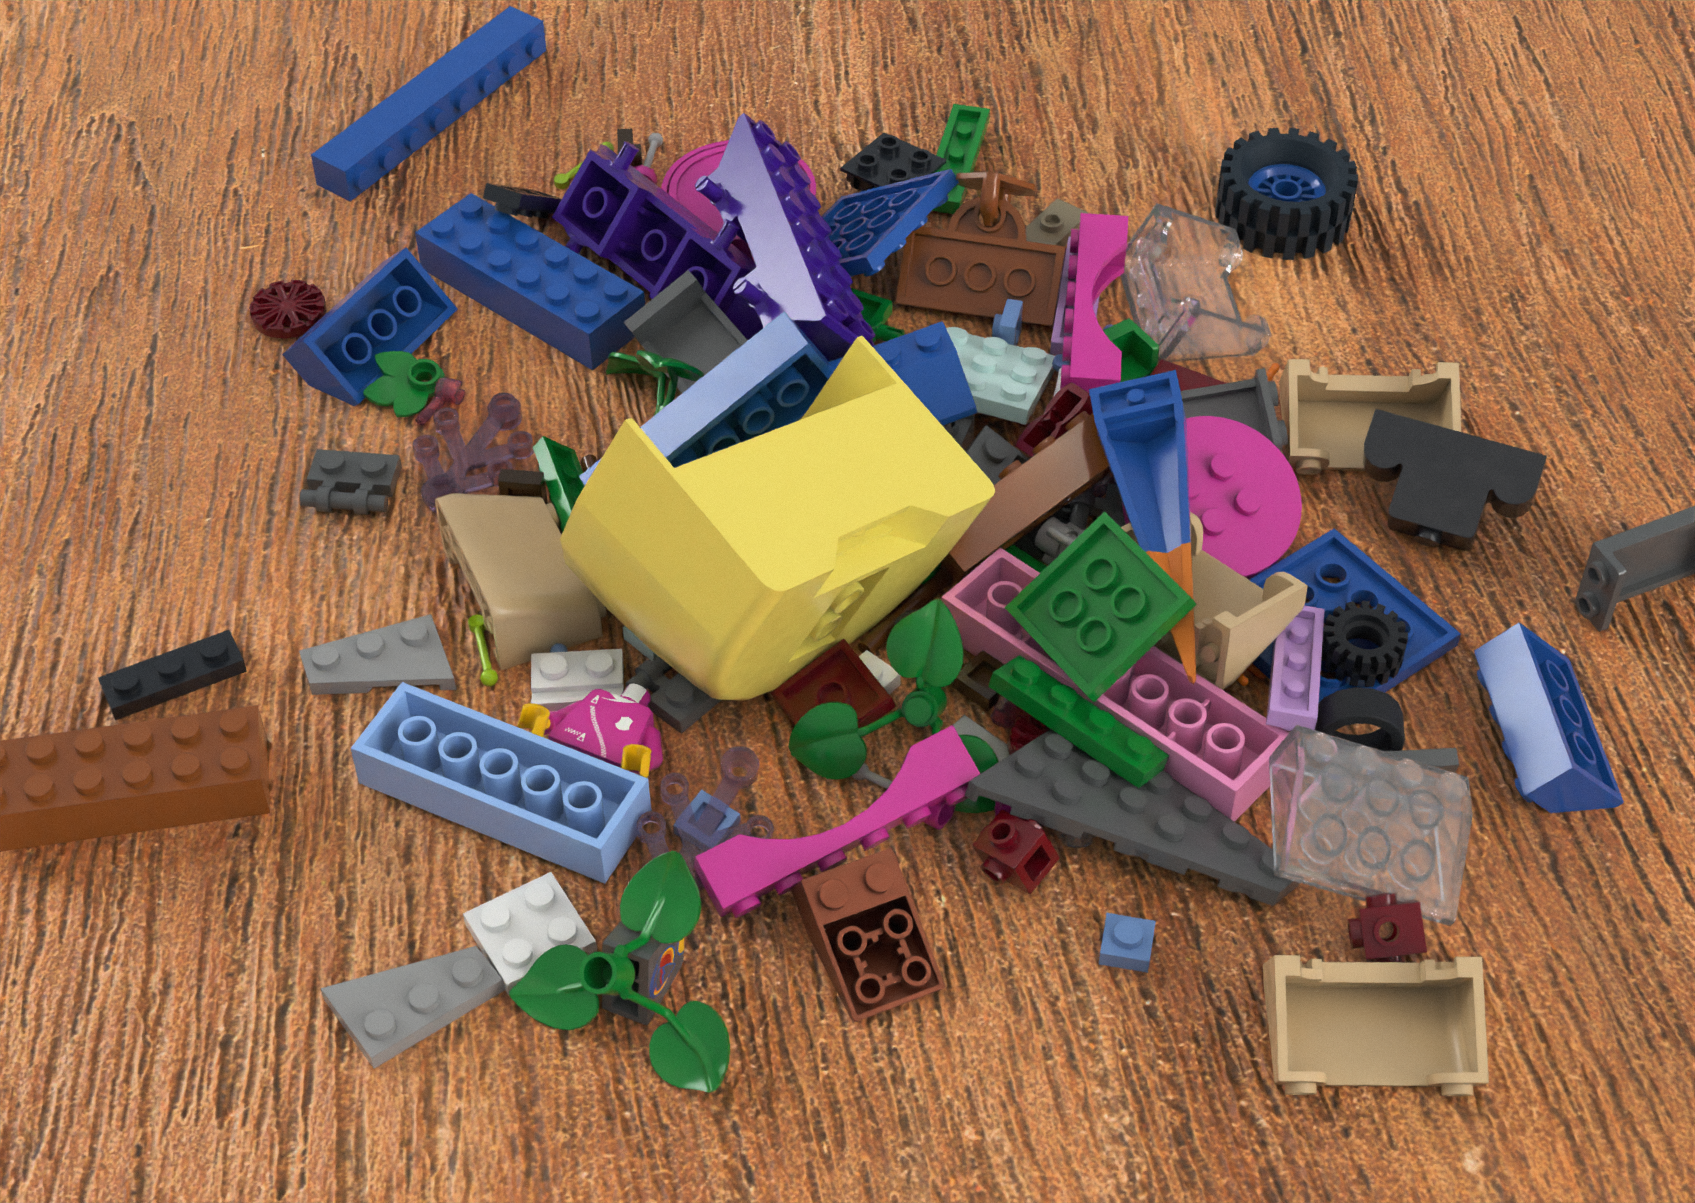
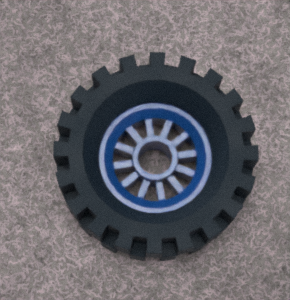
M1268 128L1266 136H1262L1259 131L1249 133L1248 141L1242 137L1234 142L1233 149L1228 147L1224 153V160L1221 163L1215 216L1219 218L1218 226L1222 232L1229 230L1228 239L1234 244L1243 240V249L1251 253L1256 248L1262 249L1263 257L1273 258L1275 252L1283 253V260H1294L1295 253H1302L1304 259L1314 257L1315 249L1317 248L1323 254L1330 251L1332 243L1334 242L1339 245L1350 227L1358 184L1357 166L1355 161L1349 162L1350 154L1345 149L1336 152L1337 143L1329 138L1323 143L1319 141L1320 134L1310 131L1307 136L1299 135V129L1289 128L1288 134H1280L1279 128Z

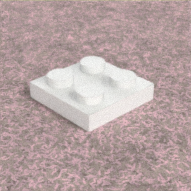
M552 872L463 913L467 929L483 955L503 979L504 989L508 996L509 991L526 975L534 962L552 947L568 944L577 946L588 954L597 952L596 940Z

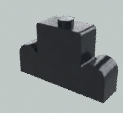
M1375 409L1364 442L1363 465L1366 473L1377 481L1389 482L1399 478L1388 512L1389 529L1414 536L1416 542L1425 546L1439 547L1442 544L1463 551H1469L1473 547L1487 503H1491L1492 508L1498 514L1509 518L1523 516L1530 510L1543 474L1547 456Z

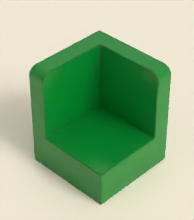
M1130 318L1103 330L1109 340L1122 351L1120 382L1150 376L1158 364L1159 345Z

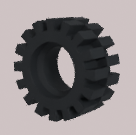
M1354 601L1346 603L1345 610L1338 606L1334 609L1333 616L1328 615L1323 631L1321 661H1326L1325 669L1328 672L1336 669L1335 678L1341 682L1345 676L1351 678L1349 685L1357 686L1359 680H1364L1365 687H1374L1375 679L1383 685L1388 682L1389 676L1394 678L1398 674L1403 662L1408 632H1405L1406 625L1403 621L1397 622L1398 614L1393 610L1387 615L1384 614L1385 606L1377 604L1376 609H1370V601H1362L1360 608H1356ZM1356 638L1366 639L1378 645L1379 648L1362 649L1352 645L1348 640Z

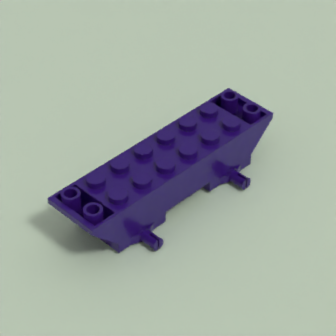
M743 113L737 119L718 168L708 177L705 175L700 177L695 184L696 190L707 197L712 205L717 207L723 222H725V219H728L741 228L736 235L748 244L755 261L756 268L735 282L733 286L734 293L746 300L749 306L755 309L760 317L763 328L785 311L824 355L827 361L844 357L856 338L863 336L871 346H875L872 340L875 337V333L861 314L864 307L850 288L853 281L840 264L839 259L842 258V255L829 238L831 229L819 214L818 209L821 208V205L809 190L808 185L811 181L798 164V161L801 160L799 153L789 142L780 143L766 123L761 120L756 123Z
M624 141L618 155L603 144L600 145L597 152L590 149L552 216L564 227L570 238L565 247L577 254L581 252L583 246L589 247L599 256L610 259L650 292L649 297L651 299L689 270L707 295L747 340L762 330L763 325L755 309L750 307L748 302L738 294H735L733 286L739 278L745 277L756 268V264L751 258L731 244L741 228L734 222L725 219L719 233L713 230L630 165L637 152H639V149L633 144Z

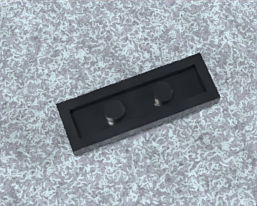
M486 183L483 199L496 202L495 210L515 216L519 214L548 219L549 213L554 214L562 198L533 189Z
M226 630L98 677L113 717L115 720L242 674L247 672L230 630Z

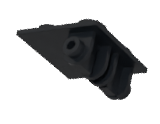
M882 133L844 164L840 171L847 174L846 180L850 182L852 188L865 191L935 173L946 164V159L934 155L928 150L902 141L896 136Z

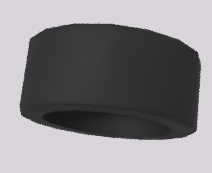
M1354 687L1336 691L1319 702L1313 743L1318 756L1328 763L1327 758L1329 754L1401 751L1403 749L1405 741L1403 713L1399 703L1388 693L1373 688ZM1357 723L1380 727V729L1372 733L1361 735L1344 734L1335 731L1343 726Z

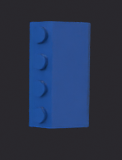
M405 247L383 261L282 355L309 386L352 406H356L365 398L363 395L364 389L383 376L376 364L375 354L388 351H403L412 354L458 308Z
M943 321L872 346L942 426L977 413V408L959 356ZM843 357L829 362L834 370Z
M1521 623L1515 624L1474 650L1480 667L1477 670V676L1482 686L1488 691L1492 701L1489 711L1494 721L1501 727L1505 738L1502 741V748L1508 759L1514 764L1518 776L1515 778V785L1520 795L1527 802H1535L1550 813L1616 808L1623 804V798L1569 658Z

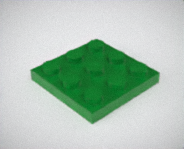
M1104 511L1004 608L1086 696L1095 702L1197 604Z

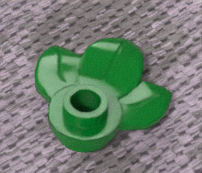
M388 351L375 354V361L383 376L364 389L363 395L370 402L378 406L388 407L393 405L396 417H409L421 412L426 407L428 399L436 396L443 390L445 374L436 362L430 359L417 360L409 352Z

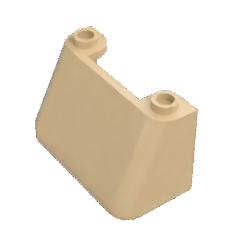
M1288 359L1279 380L1282 420L1285 422L1288 436V444L1285 445L1286 459L1291 467L1295 468V472L1301 475H1314L1320 473L1321 470L1365 471L1363 465L1364 442L1375 409L1461 432L1459 363L1438 362L1435 373L1422 376L1421 369H1412L1409 376L1328 375V367H1319L1317 373H1313L1310 370V359Z
M451 493L435 499L443 550L450 564H460L482 610L484 626L487 631L490 630L491 634H494L496 648L493 649V653L501 671L531 661V654L550 653L551 647L556 643L564 644L567 648L603 636L601 618L606 616V608L565 564L560 541L561 533L558 529L560 527L559 519L552 503L545 504L541 497Z
M1190 511L1193 600L1197 604L1194 607L1196 673L1223 690L1233 684L1302 611L1308 585L1284 571L1276 572L1268 577L1263 589L1202 550L1203 526L1200 519ZM1128 523L1121 528L1137 543L1131 524ZM1168 631L1154 646L1182 664L1172 634Z
M1274 955L1263 964V983L1274 1082L1278 1085H1285L1286 1095L1317 1094V1086L1441 1087L1442 1096H1473V1086L1489 1083L1482 957L1456 956L1454 957V962L1423 960L1420 963L1322 962V959H1310L1303 965L1302 961H1300V955Z

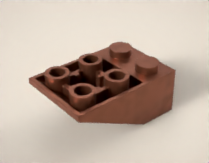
M892 847L802 879L791 889L807 934L853 1023L946 988Z

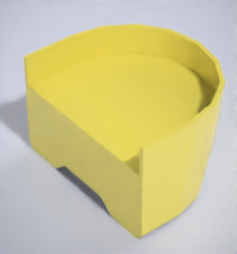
M860 336L853 342L810 408L800 420L676 468L671 465L632 418L626 419L578 496L560 541L565 564L599 601L650 650L710 697L718 700L743 701L775 690L842 639H845L850 645L877 625L913 593L948 555L994 496L995 488L986 474L863 336Z

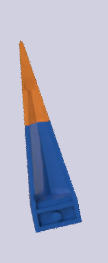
M1176 370L1089 389L1098 437L1137 543L1193 599L1187 422ZM1193 608L1170 632L1188 680L1194 685L1196 681Z

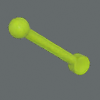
M607 141L602 143L614 152L612 143ZM583 162L566 174H557L554 177L555 187L558 189L567 188L570 184L569 180L575 177Z
M473 615L468 619L469 630L475 633L483 668L480 680L483 685L491 687L497 683L498 674L491 667L484 635L486 628L483 616Z

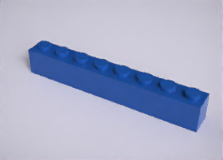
M509 6L312 153L311 159L317 185L351 202L532 61L541 56L546 51L543 21Z

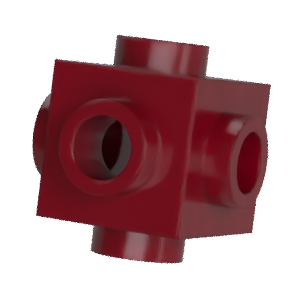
M1003 809L1000 810L990 824L982 829L979 837L972 844L983 862L980 868L987 877L999 885H1003L1007 881L1030 895L1060 859L1044 829L1035 820L1018 818Z
M1396 893L1365 896L1366 905L1355 906L1356 918L1348 919L1347 921L1351 948H1360L1361 956L1366 960L1374 959V962L1405 963L1404 955L1427 952L1421 905L1417 900L1397 901ZM1385 922H1390L1391 932L1388 936L1381 938L1379 935L1381 925Z

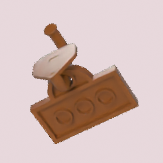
M996 172L957 173L956 180L959 182L958 185L969 189L981 190V195L963 203L951 217L947 230L922 226L912 231L905 238L907 243L903 249L895 304L994 319L996 314H1003L1007 299L1023 301L1022 324L1053 328L1066 247L1027 241V231L1019 211L1010 204L1012 195L1035 196L1037 190L1035 184L1019 180L1012 175ZM980 214L984 220V226L979 222Z

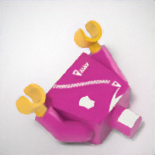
M629 684L621 696L602 689H595L583 700H579L557 711H549L544 706L535 703H528L522 707L517 725L518 728L532 729L531 733L541 737L548 735V739L627 771L647 778L649 771L659 768L663 762L661 733L654 727L653 712L647 707L651 701V696L644 687L638 684Z

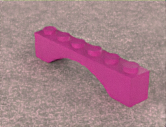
M1081 213L1079 229H1071L1070 253H1077V255H1069L1068 279H1076V281H1068L1066 306H1074V309H1066L1064 333L1072 334V337L1064 336L1062 361H1068L1070 365H1062L1060 390L1072 382L1089 393V389L1121 381L1122 351L1109 340L1100 327L1093 306L1101 292L1114 279L1124 273L1128 216Z
M951 725L912 745L904 758L898 774L888 789L867 810L847 823L817 835L795 839H762L738 834L697 855L693 867L720 918L730 912L733 913L735 918H738L760 906L759 897L775 889L778 895L791 891L803 879V874L819 867L821 872H825L839 866L847 860L845 853L853 848L862 845L864 851L869 850L890 837L887 832L888 830L904 823L907 829L920 824L932 816L929 809L937 804L946 801L947 805L951 807L968 798L965 796L969 781L980 775V772L954 726Z

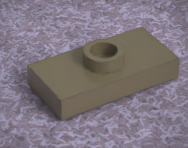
M1057 198L1026 227L1027 241L1065 246L1068 243V237H1071V229H1079L1080 214L1088 212Z

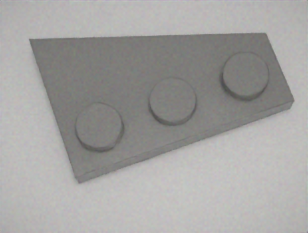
M431 614L299 650L312 695L367 693L373 687L397 686L398 688L402 682L414 687L416 685H439L440 690H456L455 679Z
M477 946L320 988L324 1001L374 1069L505 991L503 979Z

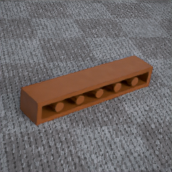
M1086 411L1080 413L1066 425L1065 428L1068 431L1058 439H1055L1052 435L1047 437L1032 450L1034 454L1032 458L1023 464L1016 460L998 475L1001 480L994 485V496L953 549L941 561V564L957 583L997 549H1008L1111 473L1098 437L1093 413L1091 415Z

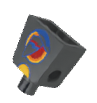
M620 921L604 940L602 952L614 953L617 945H625L635 940L642 932L631 930ZM651 935L646 945L629 953L627 957L635 969V979L631 986L632 990L660 1004L682 966L684 939L673 944H664L655 940ZM602 995V1009L646 1026L655 1014V1012L631 1000L622 999L620 995Z

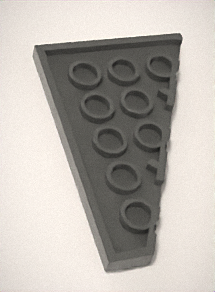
M1052 729L970 780L965 796L974 802L977 801L978 796H983L1009 805L1011 807V815L1035 820L1043 826L1080 839L1083 832L1109 840L1115 844L1114 851L1138 856L1148 863L1185 875L1187 868L1209 875L1218 879L1217 887L1231 892L1244 893L1251 899L1271 906L1277 904L1298 887L1305 873L1291 863L1283 854L1274 851L1249 833L1245 827L1236 824L1211 806L1207 800L1198 797L1177 782L1169 773L1161 771L1142 787L1137 788Z

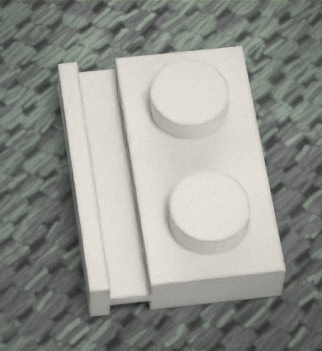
M622 649L531 654V703L544 706L549 711H557L579 700H583L595 689H602L621 696L624 691Z

